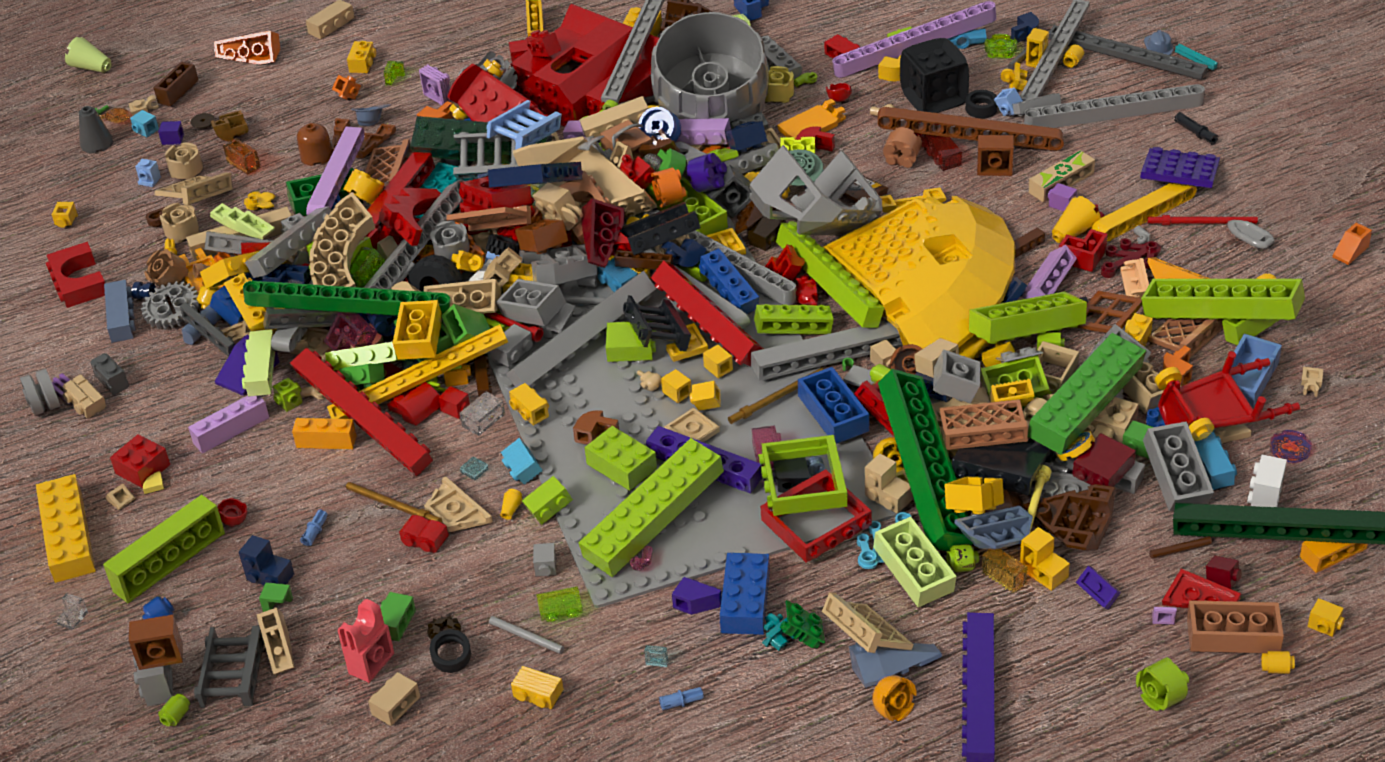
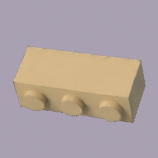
M337 0L306 20L308 34L323 39L355 18L352 5L345 1Z

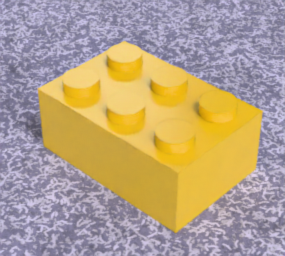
M438 300L400 303L393 339V347L398 360L435 358L442 322V312Z

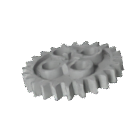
M176 281L174 285L168 283L166 287L162 284L161 289L154 288L156 292H149L150 297L144 298L146 302L142 303L143 307L141 310L147 324H151L152 327L156 326L157 329H160L163 326L165 330L168 326H171L173 329L175 324L181 326L182 321L187 323L182 318L180 305L186 302L191 307L200 308L197 301L198 292L194 286L191 287L190 283L185 285L182 282L179 285ZM167 296H169L176 314L172 313L166 300Z

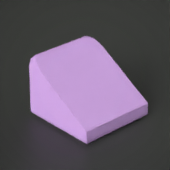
M1154 607L1152 610L1153 624L1174 625L1177 608Z

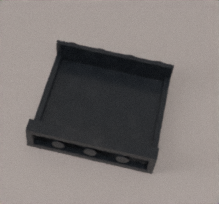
M1031 438L1027 442L960 448L952 458V468L956 478L983 477V484L984 478H1002L1003 489L1030 495L1032 481L1045 462L1051 463L1053 450Z

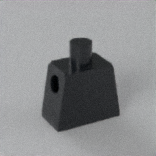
M805 457L773 461V479L780 493H784L810 478Z

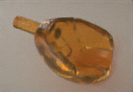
M113 108L106 111L105 114L99 115L101 119L106 118V120L113 123L124 122L130 117L128 110L125 108Z

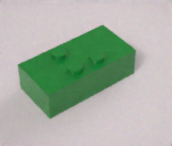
M350 168L346 176V179L339 191V196L341 200L348 194H350L346 192V190H343L346 182L348 181L352 171H354L353 168ZM322 174L286 182L288 200L294 214L300 213L302 216H307L308 202Z

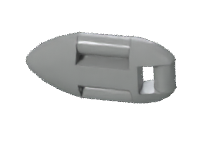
M1230 220L1227 223L1229 230L1236 238L1253 247L1267 249L1275 242L1271 233L1251 222Z

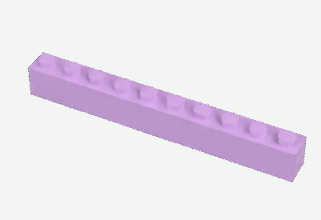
M729 118L679 119L681 134L676 142L682 141L688 145L728 143L725 131L731 129ZM580 121L567 122L563 130L564 139L584 136Z

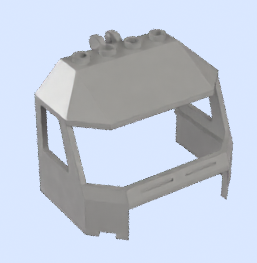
M782 145L750 183V190L752 192L749 194V198L762 215L768 219L797 220V233L799 235L840 236L879 218L878 216L882 212L881 197L844 151H840L815 182H813L788 149ZM799 176L808 188L805 189L803 195L798 197L796 194L790 199L795 205L793 206L781 196ZM857 180L870 198L862 197L855 205L849 207L842 203L840 198ZM772 207L780 211H772Z

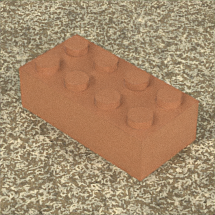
M1189 601L1187 625L1190 651L1238 653L1281 651L1284 635L1279 603Z

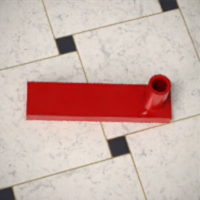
M867 380L864 381L854 395L894 436L884 401L880 394L878 385L880 380L872 385Z

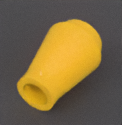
M508 489L504 493L500 513L503 519L511 520L513 514L522 503L523 495L520 491Z

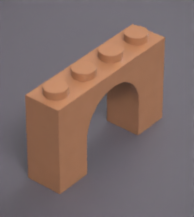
M585 170L582 174V180L567 181L559 186L569 190L574 201L582 203L593 198L611 204L607 197H602L604 195L603 191L599 186L595 187L597 184L592 175L588 176ZM580 220L571 229L580 243L585 244Z

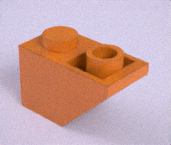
M1358 223L1352 225L1343 235L1333 253V258L1349 265L1369 247L1372 230Z

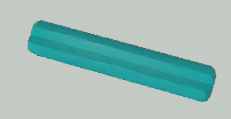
M1178 44L1175 47L1177 54L1194 62L1208 65V69L1212 71L1218 67L1217 61L1182 44Z

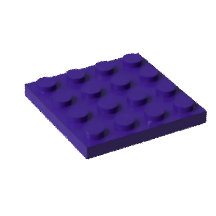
M1153 147L1149 149L1140 178L1212 188L1220 157H1216L1213 154L1198 155L1197 152L1183 153L1176 149L1168 151L1160 147Z

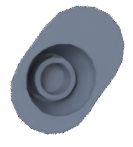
M1158 30L1144 39V44L1148 50L1167 55L1173 52L1171 37L1166 32Z
M391 104L369 108H353L351 110L356 112L357 121L360 126H371L380 120L382 108L391 106Z

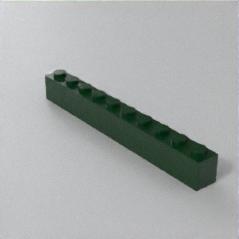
M1175 503L1173 533L1174 535L1385 545V512Z

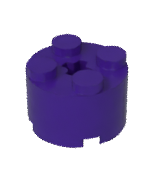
M715 153L699 156L688 162L687 175L691 176L692 181L690 184L695 191L701 193L724 186L723 178L727 171V166L724 162H721Z

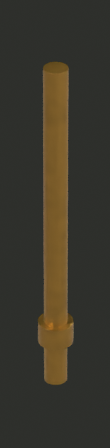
M820 368V369H818V370H816V371H814V372H812V373H810V374H808V375H811V374H813V373L822 371V370H824V369H823V368ZM798 380L750 406L746 405L740 408L739 412L728 417L729 423L733 424L742 418L746 419L752 416L753 412L797 390Z
M351 482L346 484V489L410 515H418L428 520H436L442 523V518L432 515L428 510L417 509Z

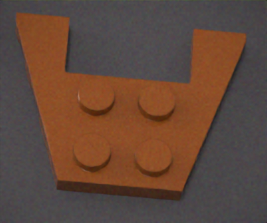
M335 119L331 147L332 153L345 127H350L349 119ZM381 124L375 134L364 132V140L356 158L367 156L374 148L378 147L396 132V126Z

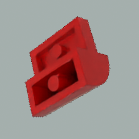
M424 382L396 396L387 405L390 411L402 415L405 422L416 426L440 408L438 398L440 395L430 384Z

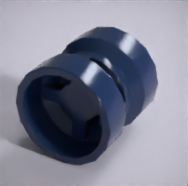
M134 282L132 297L134 299L150 297L149 292H156L154 289L156 288L155 284Z

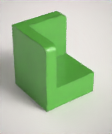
M265 583L259 597L263 612L273 609L275 603L291 602L293 599L290 585Z

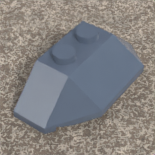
M1021 506L955 519V524L976 547L981 549H998L1020 544L1021 540L1030 533L1033 516Z

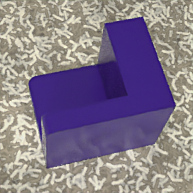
M181 121L161 122L158 131L161 144H181L184 137Z

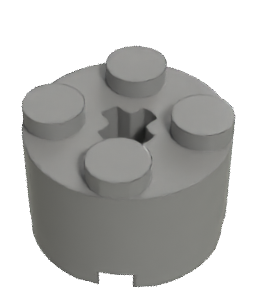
M451 220L437 224L435 230L431 232V241L435 255L444 256L451 260L452 254H458L459 250L469 252L470 245L467 230L462 223L456 224L455 221Z

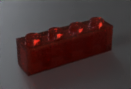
M914 133L917 137L919 135L922 140L921 147H924L927 154L933 158L935 164L942 171L962 166V151L950 137Z

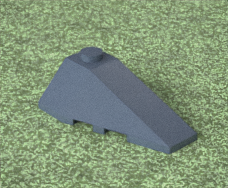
M858 643L849 646L852 670L865 688L877 685L884 677L898 672L901 674L908 673L909 667L914 665L923 666L941 658L942 653L935 644L913 643L912 650L878 646L875 653L867 652Z

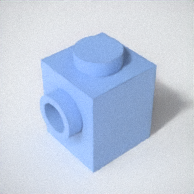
M1015 88L1003 89L994 101L1003 116H1013L1016 114L1013 112L1012 104L1022 102V99Z

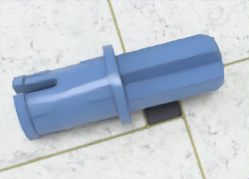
M318 510L312 521L307 523V529L300 538L303 545L311 546L316 536L321 533V527L328 515L326 511Z
M701 687L683 692L678 690L676 693L660 696L659 702L662 711L673 707H684L686 703L701 700L704 698Z

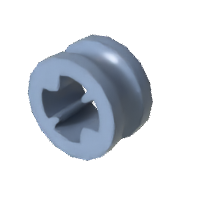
M819 456L810 457L806 461L811 476L825 470L823 459Z

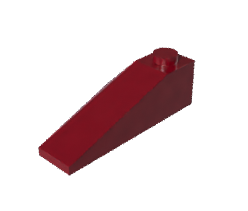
M592 198L582 207L583 217L581 218L586 254L588 263L605 268L613 251L614 243L618 239L619 231L624 224V208Z

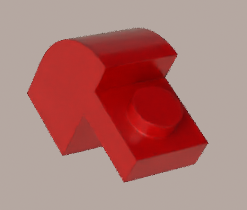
M818 126L803 129L795 138V140H801V137H815V150L817 148L832 152L835 148V134L822 132L821 127Z

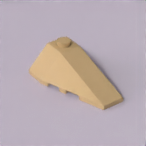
M496 279L424 286V292L448 294L450 296V307L456 304L482 314L494 313L499 309L496 301L501 297V288Z

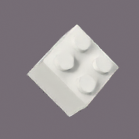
M1261 455L1260 463L1255 462L1253 474H1256V477L1252 476L1250 488L1253 491H1249L1247 503H1251V506L1260 507L1278 506L1286 468V459Z

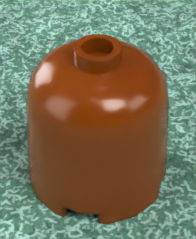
M309 123L299 129L297 144L301 161L309 166H314V163L319 162L321 164L327 163L332 156V145L326 128L321 124Z

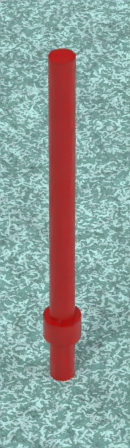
M1162 215V217H1147V224H1162V226H1170V224H1227L1230 220H1243L1257 224L1258 217H1170V215Z

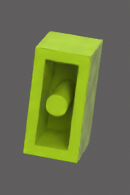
M554 475L522 500L528 511L541 525L573 501L566 488Z

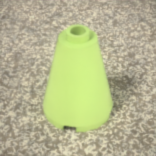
M75 37L68 45L69 53L65 54L67 65L102 73L110 70L112 65L110 58L85 38Z

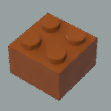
M978 135L977 175L1012 176L1013 135Z
M545 218L515 229L520 250L528 252L532 251L542 254L547 252L548 248L563 246L562 243L568 241L563 220Z
M174 615L129 622V644L139 670L183 663V642Z

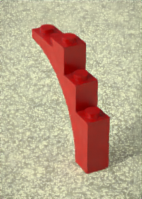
M401 188L399 196H392L390 204L383 203L378 220L387 228H394L411 246H418L422 229L416 223L414 217L425 214L440 196L441 192L437 189Z

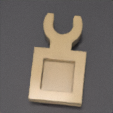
M1303 367L1301 385L1304 386L1303 395H1306L1307 391H1313L1314 396H1318L1319 388L1322 386L1323 369Z

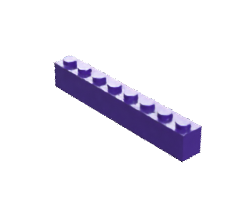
M967 612V621H963V634H967V638H963L962 651H967V655L962 657V668H967V672H962V685H967V689H962V703H967L966 707H962V721H966V725H962V739H966V743H962V757H966V762H994V613Z

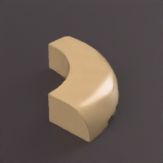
M353 192L340 200L329 215L326 214L324 222L318 227L314 235L309 259L313 285L356 287L350 275L351 259L360 241L375 229L371 214Z

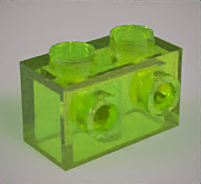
M361 247L350 264V275L356 287L363 288L385 262L375 248Z

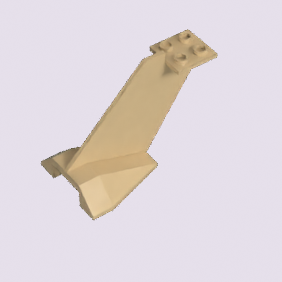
M584 136L527 145L513 150L518 166L581 162L582 170H585L588 176L592 175L597 183L595 187L599 186L603 191L604 195L602 197H607L612 205L624 208L625 218L657 208L656 202L644 189H641L592 145L588 151L578 149V146L588 142ZM567 181L551 182L550 184L560 186ZM546 183L531 185L541 189ZM589 201L582 202L580 206H585Z

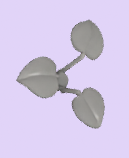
M631 124L616 132L612 136L613 149L616 139L624 131L634 127H643L642 124ZM604 135L586 137L585 139L588 142L577 147L580 150L588 151L592 145L608 160L613 152L610 148L603 151L597 141L604 138Z

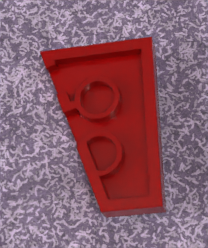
M1180 569L1165 594L1162 605L1188 609L1189 601L1239 602L1241 593Z

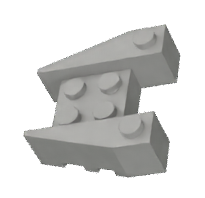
M585 244L547 249V252L542 254L519 249V256L522 257L521 263L532 264L534 282L557 285L597 275L596 265L588 263Z

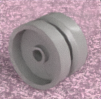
M46 368L36 371L35 376L38 384H35L32 376L29 374L20 377L23 394L34 416L44 413L45 408L42 403L44 400L50 410L60 407Z

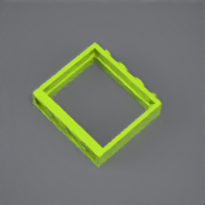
M834 435L761 444L762 454H758L759 463L764 465L761 467L762 478L767 480L764 481L765 493H769L767 504L768 508H772L773 516L847 507V490ZM827 454L835 491L777 498L770 461Z

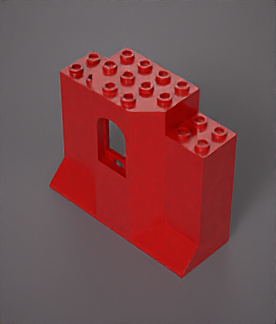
M570 4L561 26L554 31L561 51L549 57L532 56L531 51L528 50L510 63L511 67L515 69L514 75L517 74L518 78L515 91L524 94L526 98L537 103L538 107L542 109L541 111H544L547 115H551L554 112L561 113L560 125L563 127L566 126L568 121H579L584 116L598 113L603 109L605 103L602 102L601 96L633 27ZM649 34L619 103L641 96L644 98L654 95L651 81V58L653 47L656 46L659 40L658 37ZM571 59L583 63L570 73L555 72Z

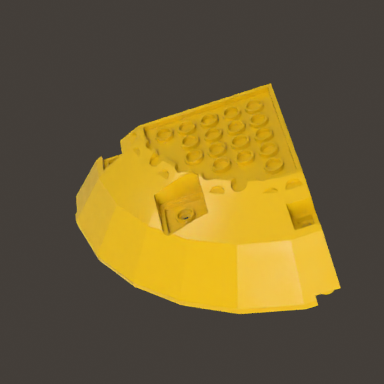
M951 196L952 200L945 204H942L934 197L916 198L825 245L823 248L885 307L882 316L898 330L903 346L914 344L924 349L942 338L958 344V347H960L975 335L969 332V310L1001 304L1014 275L1015 242L1003 218L984 206L958 196Z

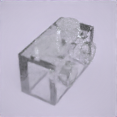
M487 391L460 412L462 427L478 436L505 415L503 400Z

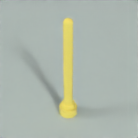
M1045 465L1041 467L1035 477L1036 484L1028 508V513L1033 516L1031 529L1044 483L1050 480L1052 473L1051 469Z

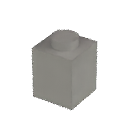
M554 543L533 544V564L536 577L556 575Z

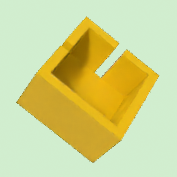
M963 477L946 483V509H954L956 513H964L967 510H971L973 514H983L985 510L996 509V506L1004 503L1003 479L984 478L983 484V477Z

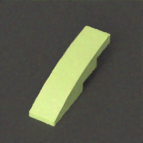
M223 203L210 212V217L250 237L264 239L275 230V227L252 212L246 211L244 213L237 207L231 209Z

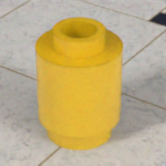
M1079 45L1070 46L1063 56L1064 65L1070 68L1076 66L1084 56L1083 48Z
M1267 651V653H1262V671L1275 674H1290V669L1295 668L1294 656H1290L1289 651Z

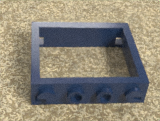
M581 162L488 169L489 188L582 180L583 170Z

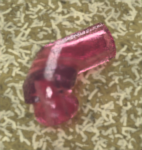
M645 546L641 558L635 557V560L633 558L630 560V566L633 570L641 571L652 563V547Z

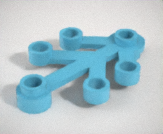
M900 512L895 517V523L912 516L907 512ZM872 521V525L869 526V533L873 535L874 539L875 532L881 530V524L878 521ZM865 533L859 534L857 536V545L861 547L862 551L858 556L859 566L864 569H873L878 563H884L874 548L870 550L869 536Z

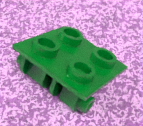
M786 600L787 622L783 621L780 628L782 632L791 637L793 636L794 639L799 637L800 642L811 648H818L821 642L824 644L823 622L820 616L815 613H809L801 605Z

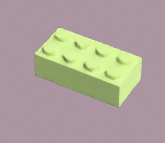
M908 517L875 532L873 548L918 608L954 592L957 576L912 517Z

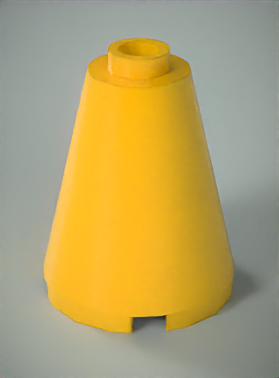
M1074 196L1052 230L1053 239L1057 243H1061L1066 234L1076 237L1092 228L1093 224L1100 219L1099 211L1096 213L1094 210L1095 205L1083 196L1078 198Z

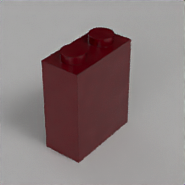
M1100 433L1095 438V441L1091 443V447L1079 455L1073 462V476L1090 485L1098 484L1114 487L1135 464L1136 450Z

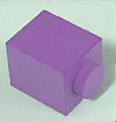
M1057 183L1048 193L1049 207L1064 211L1070 200L1074 196L1077 197V189Z

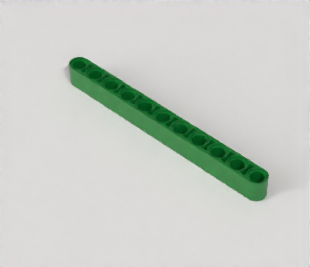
M248 281L243 285L244 302L249 306L398 315L401 302L438 300L442 314L450 308V296L446 293Z

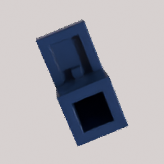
M1032 12L1018 16L1017 26L1011 28V42L1016 44L1027 40L1033 28L1039 29L1038 17Z
M687 238L684 239L680 247L673 242H666L661 246L666 251L665 254L673 255L674 265L683 267L696 265L700 261V257L707 250L694 239Z

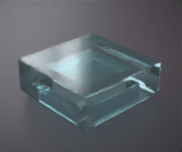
M475 457L470 458L460 467V472L473 480H477L488 470V464Z
M645 646L646 665L668 666L667 647Z

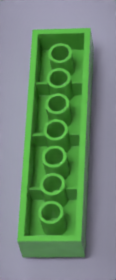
M1111 333L1031 418L1028 437L1062 455L1141 369L1146 350Z

